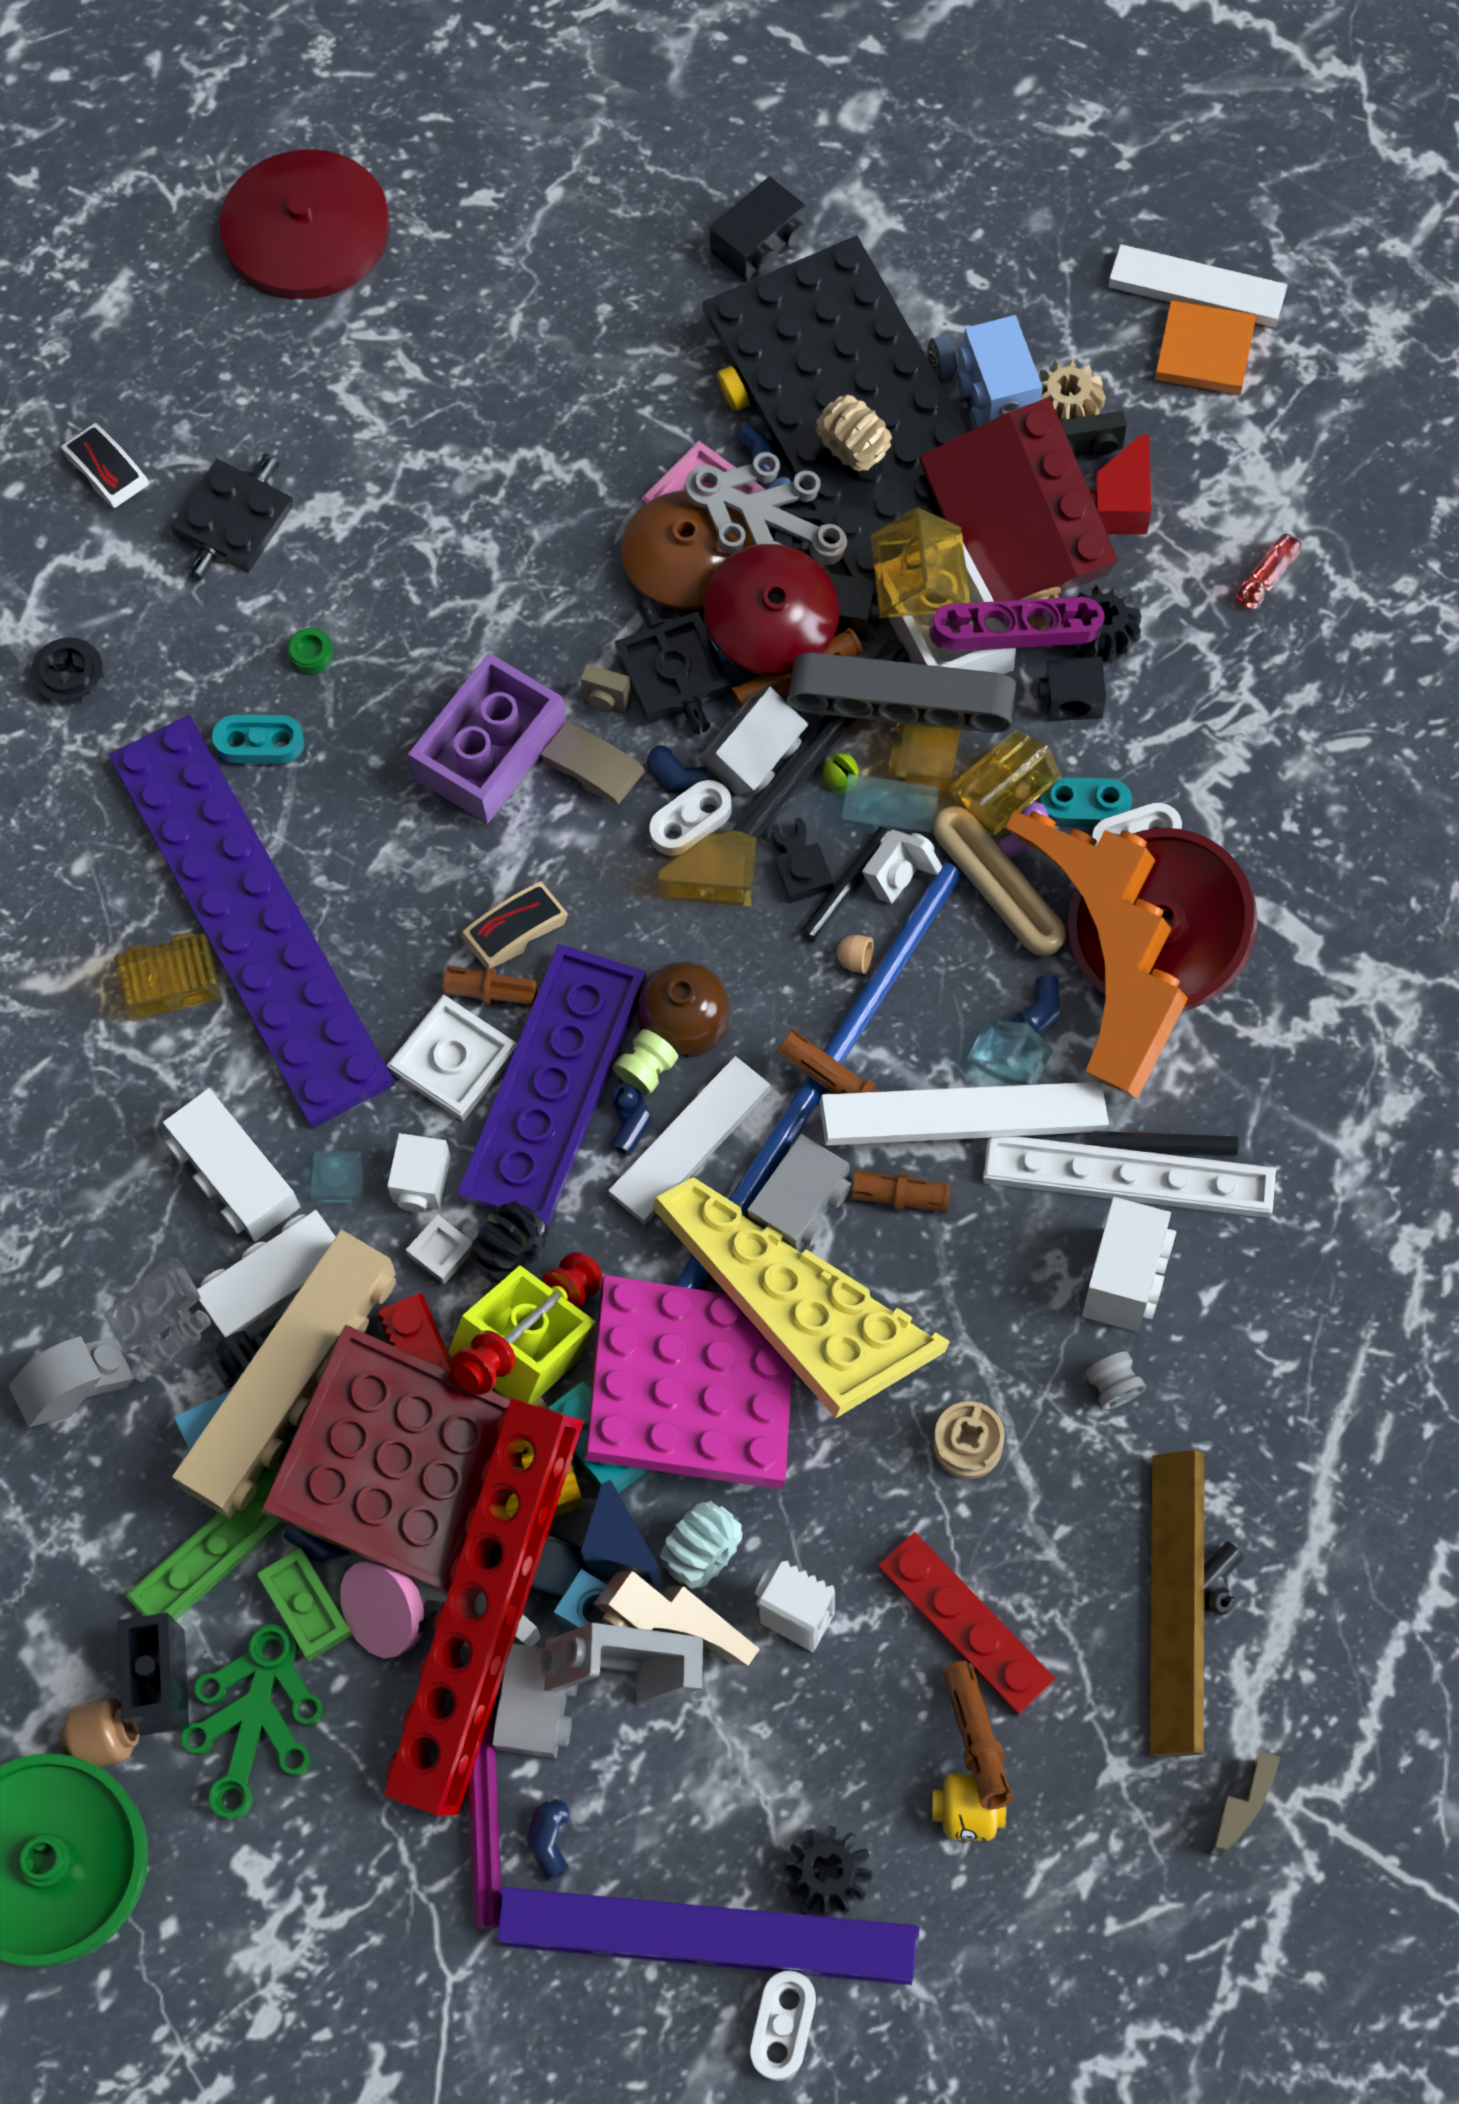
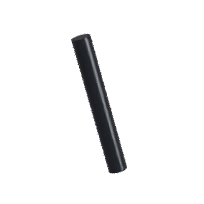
M879 827L800 930L801 935L810 942L817 940L864 878L862 870L888 836L889 830Z
M1093 1131V1146L1141 1152L1237 1155L1238 1136Z

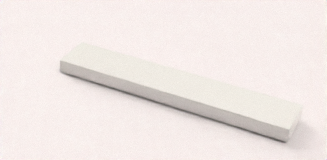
M1102 1082L824 1094L819 1101L825 1145L1089 1133L1093 1131H1106L1109 1126Z
M1017 1136L988 1137L983 1183L1107 1199L1117 1197L1132 1202L1271 1218L1276 1168Z

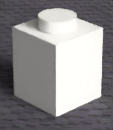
M399 1133L387 1187L393 1203H398L401 1209L417 1213L425 1212L426 1208L440 1210L451 1159L446 1140Z

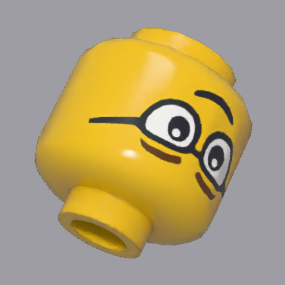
M949 1773L944 1779L943 1790H933L932 1821L942 1822L943 1832L950 1840L990 1841L995 1837L997 1828L1005 1829L1006 1806L995 1810H988L987 1806L983 1808L979 1801L977 1786L972 1773Z

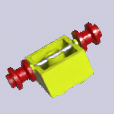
M571 1252L561 1260L559 1268L549 1270L542 1277V1280H539L519 1265L463 1314L448 1352L453 1357L451 1361L452 1371L459 1386L478 1395L486 1394L492 1388H495L508 1399L514 1398L534 1403L582 1358L596 1325L595 1320L580 1310L585 1303V1297H592L601 1290L603 1276L596 1261L583 1253Z

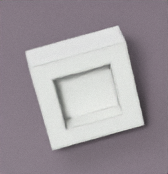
M437 1214L406 1249V1252L412 1260L441 1283L445 1284L469 1257L472 1250V1241Z

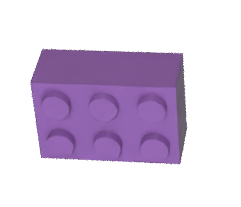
M488 652L408 753L414 779L488 824L539 759L541 752L566 723L563 697Z

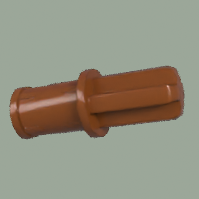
M448 965L443 978L444 995L483 1000L485 1005H490L492 1000L533 1005L538 993V983L535 980L497 975L495 968L483 971Z

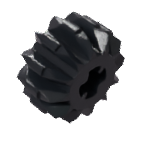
M1097 585L1092 589L1091 596L1079 593L1077 597L1090 598L1102 607L1105 617L1103 624L1105 625L1101 626L1097 637L1093 641L1085 644H1074L1073 649L1076 654L1088 650L1089 657L1104 655L1110 664L1115 660L1116 653L1127 657L1131 652L1132 643H1137L1141 634L1139 624L1141 623L1142 615L1140 609L1132 608L1133 599L1131 595L1118 598L1116 586L1109 591V594H1103ZM1076 615L1075 618L1081 619V616ZM1083 622V625H1089L1090 622Z
M516 1201L508 1204L504 1203L498 1207L495 1214H490L486 1223L479 1228L480 1232L471 1244L472 1250L470 1251L469 1260L481 1272V1275L491 1282L495 1281L499 1284L519 1265L529 1271L533 1262L538 1260L539 1252L546 1245L545 1238L548 1235L549 1227L528 1206H522Z
M828 1826L826 1842L820 1843L815 1830L810 1829L806 1832L807 1841L811 1847L809 1850L796 1842H793L790 1847L793 1855L803 1862L790 1861L784 1863V1873L792 1876H802L791 1881L787 1885V1891L790 1895H795L807 1890V1893L800 1902V1908L803 1911L809 1910L817 1899L821 1901L820 1916L829 1917L830 1902L836 1901L842 1915H846L850 1912L849 1902L845 1897L846 1894L860 1902L866 1897V1892L854 1882H869L872 1880L871 1870L856 1867L869 1858V1853L867 1849H859L851 1854L849 1853L856 1841V1836L853 1833H848L841 1844L835 1843L836 1827ZM831 1861L839 1864L837 1865V1875L842 1876L838 1881L833 1878H828L825 1883L817 1880L819 1879V1869L815 1868L818 1863L823 1866H828Z

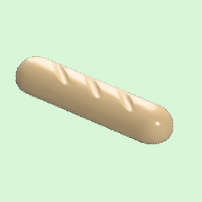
M956 806L942 809L936 815L933 822V833L937 842L1021 943L1031 953L1038 956H1049L1060 950L1067 937L1066 928L1052 908L968 810Z

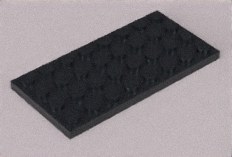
M858 235L702 301L703 313L794 479L801 471H811L819 477L821 484L815 499L807 503L813 511H821L823 513V525L834 524L845 533L847 546L839 561L847 576L876 581L877 567L951 538L919 457L969 431ZM850 395L854 396L857 401H864L869 409L875 410V414L885 422V428L890 431L892 437L890 440L891 446L878 464H874L868 471H856L850 465H844L837 456L832 455V451L828 447L823 445V439L817 434L816 420L822 415L825 407L830 402H834L839 396L845 397ZM799 483L800 487L804 490L813 489L809 483ZM827 537L830 544L837 543L834 539Z

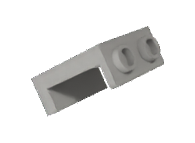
M599 1623L587 1624L546 1641V1647L541 1657V1672L545 1676V1691L558 1692L599 1676L600 1668L637 1673L636 1703L656 1705L702 1689L703 1637Z

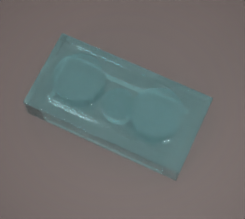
M848 774L842 819L933 833V822L936 817L940 787Z

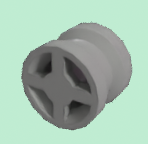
M1127 1351L1108 1356L1095 1363L1085 1372L1088 1382L1096 1385L1100 1393L1098 1401L1103 1410L1123 1405L1146 1390L1147 1386L1143 1379L1135 1376L1131 1369L1133 1360Z

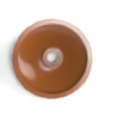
M685 490L661 495L641 507L628 523L621 545L623 567L633 587L646 599L652 598L655 604L681 611L703 609L706 589L712 575L719 565L732 554L725 553L719 549L717 545L718 534L707 509H700L694 506L687 497ZM726 506L731 522L739 524L745 531L746 536L741 549L753 546L754 542L741 512ZM682 532H693V533H694V534H693L692 536H690V537H682V536H680V533H682ZM733 534L724 535V538L729 542L738 541L737 537Z

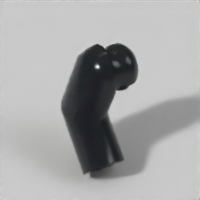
M1226 1541L1204 1564V1610L1213 1616L1226 1615L1233 1609L1235 1601L1234 1596H1230L1227 1577L1245 1559L1242 1552L1229 1541Z

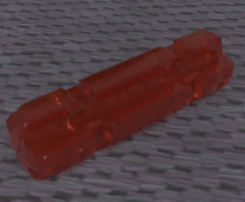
M1288 533L1279 537L1274 544L1275 548L1268 551L1250 574L1251 578L1246 579L1238 589L1236 599L1240 604L1245 605V607L1251 610L1259 606L1265 598L1263 595L1270 592L1288 569L1287 565L1293 563L1300 554L1302 544L1299 539L1294 538Z

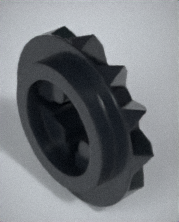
M71 637L57 639L45 645L36 654L31 666V678L34 686L45 700L50 698L56 700L61 705L65 701L71 700L81 703L84 695L90 691L96 693L99 679L104 678L102 659L96 648L85 640ZM72 659L73 666L78 674H71L69 680L64 683L58 671H66Z

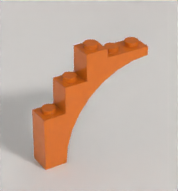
M1014 811L1006 828L1016 839L1047 856L1068 875L1083 896L1098 930L1105 961L1106 1001L1099 1038L1086 1072L1096 1081L1102 1082L1134 1099H1138L1188 1000V997L1177 987L1180 982L1177 978L1158 969H1154L1152 974H1149L1172 929L1161 917L1163 910L1141 899H1138L1136 904L1133 905L1155 859L1145 848L1147 842L1128 831L1122 830L1120 835L1117 836L1104 830L1097 846H1095L1097 843L1095 838L1076 829H1072L1070 834L1054 828L1056 822L1041 813L1031 811L1028 817Z

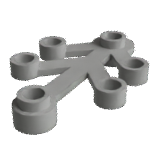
M769 452L759 453L754 458L753 464L725 472L714 466L701 465L688 473L684 486L685 493L694 506L700 509H707L718 534L717 545L721 551L734 554L741 550L746 536L742 526L731 522L726 508L728 506L741 512L755 545H782L773 540L767 527L768 524L809 543L811 556L821 564H835L842 558L847 546V537L840 527L834 524L818 527L776 508L777 506L798 500L809 502L815 499L821 483L819 477L814 472L801 471L791 483L749 495L735 488L755 481L760 483L774 481L780 468V462L774 454ZM767 464L772 468V471L765 472L758 465ZM700 482H708L715 487L706 488ZM799 483H809L813 489L804 490L800 487ZM733 534L737 537L738 541L729 542L724 538V535ZM823 537L832 538L837 543L829 544L824 541Z

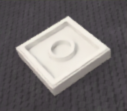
M443 994L387 1064V1068L395 1077L463 1122L508 1066L517 1043Z

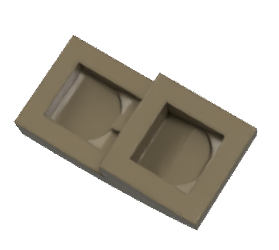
M566 722L540 754L546 766L579 779L586 791L618 805L645 772L643 766L607 741L570 722Z
M1260 1751L1253 1762L1245 1800L1227 1796L1221 1806L1210 1855L1221 1857L1234 1845L1250 1825L1269 1793L1280 1757Z

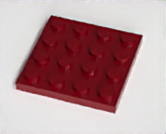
M345 1325L260 1512L371 1562L400 1572L438 1592L447 1594L451 1586L450 1570L456 1557L461 1554L467 1536L465 1525L468 1514L477 1505L482 1490V1470L488 1458L493 1455L498 1440L497 1423L503 1410L508 1407L510 1399L492 1391L483 1395L467 1391L459 1386L453 1373Z

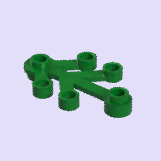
M267 1624L258 1628L248 1640L246 1654L216 1673L203 1674L195 1683L194 1691L196 1697L206 1706H217L225 1700L229 1687L254 1674L248 1694L202 1723L195 1722L189 1724L190 1728H185L181 1734V1744L184 1749L191 1755L203 1756L212 1749L215 1739L241 1723L228 1775L217 1780L209 1792V1803L212 1810L219 1817L228 1821L243 1818L252 1807L253 1794L247 1784L262 1727H264L277 1749L280 1767L287 1775L301 1777L310 1770L312 1765L310 1753L304 1746L297 1744L270 1698L275 1678L277 1677L293 1701L292 1714L300 1725L314 1727L324 1718L325 1708L323 1703L317 1696L310 1694L293 1666L298 1652L297 1642L293 1634L282 1625ZM279 1643L281 1644L279 1656L274 1659L266 1658L264 1650L267 1645ZM211 1681L218 1682L220 1686L218 1694L212 1698L204 1697V1686ZM307 1702L315 1703L317 1705V1712L312 1718L304 1719L300 1717V1708L303 1704ZM196 1731L205 1732L206 1740L204 1744L198 1748L190 1747V1736ZM293 1752H301L304 1755V1762L297 1769L287 1767V1758ZM230 1792H240L242 1796L240 1805L234 1809H227L224 1805L225 1797Z

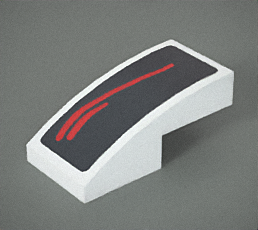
M94 423L61 446L66 458L88 478L93 489L113 508H116L150 484L147 477L132 459L97 423Z

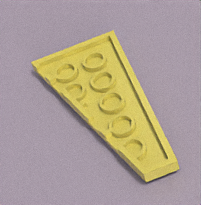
M692 1177L655 1198L653 1210L835 1418L946 1352L950 1343L949 1340L936 1332L933 1336H930L911 1324L913 1317L899 1308H896L894 1312L870 1297V1290L807 1249L801 1253L782 1241V1233L769 1225L763 1229L742 1215L741 1207L696 1178Z

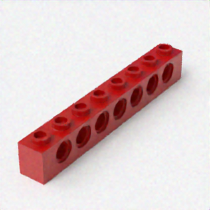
M514 1398L510 1399L508 1407L501 1413L497 1423L498 1440L493 1455L486 1461L481 1474L482 1490L477 1505L471 1509L466 1520L465 1530L467 1536L461 1554L456 1557L450 1570L451 1586L446 1602L439 1608L435 1616L434 1631L436 1633L431 1649L419 1666L418 1680L420 1683L415 1699L408 1706L403 1716L402 1729L404 1733L398 1752L392 1756L387 1766L386 1779L388 1783L384 1792L385 1796L436 1816L459 1815L584 1420ZM531 1445L534 1456L531 1464L525 1469L522 1464V1454L525 1448ZM515 1494L518 1507L515 1514L509 1518L506 1504L509 1497ZM499 1543L502 1549V1557L499 1564L494 1567L490 1558L491 1551ZM482 1592L486 1599V1607L482 1615L478 1616L475 1610V1601ZM467 1642L470 1648V1657L466 1665L463 1666L460 1662L459 1651L463 1643ZM450 1691L454 1698V1707L448 1716L444 1710L443 1702L446 1694ZM432 1741L435 1742L438 1748V1757L434 1765L428 1759V1748Z

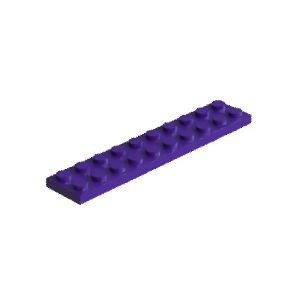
M190 714L108 754L311 1129L395 1086L392 1075Z

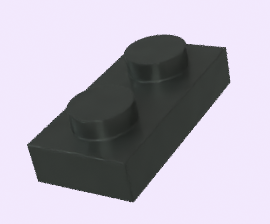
M1123 411L1060 420L1075 457L1090 454L1104 456L1113 453L1115 450L1123 449L1127 428Z

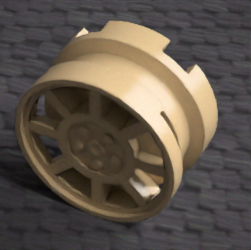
M965 1401L950 1406L942 1413L935 1428L934 1453L937 1461L944 1470L958 1478L975 1479L988 1474L998 1464L1002 1454L1005 1438L1003 1424L998 1415L982 1403Z

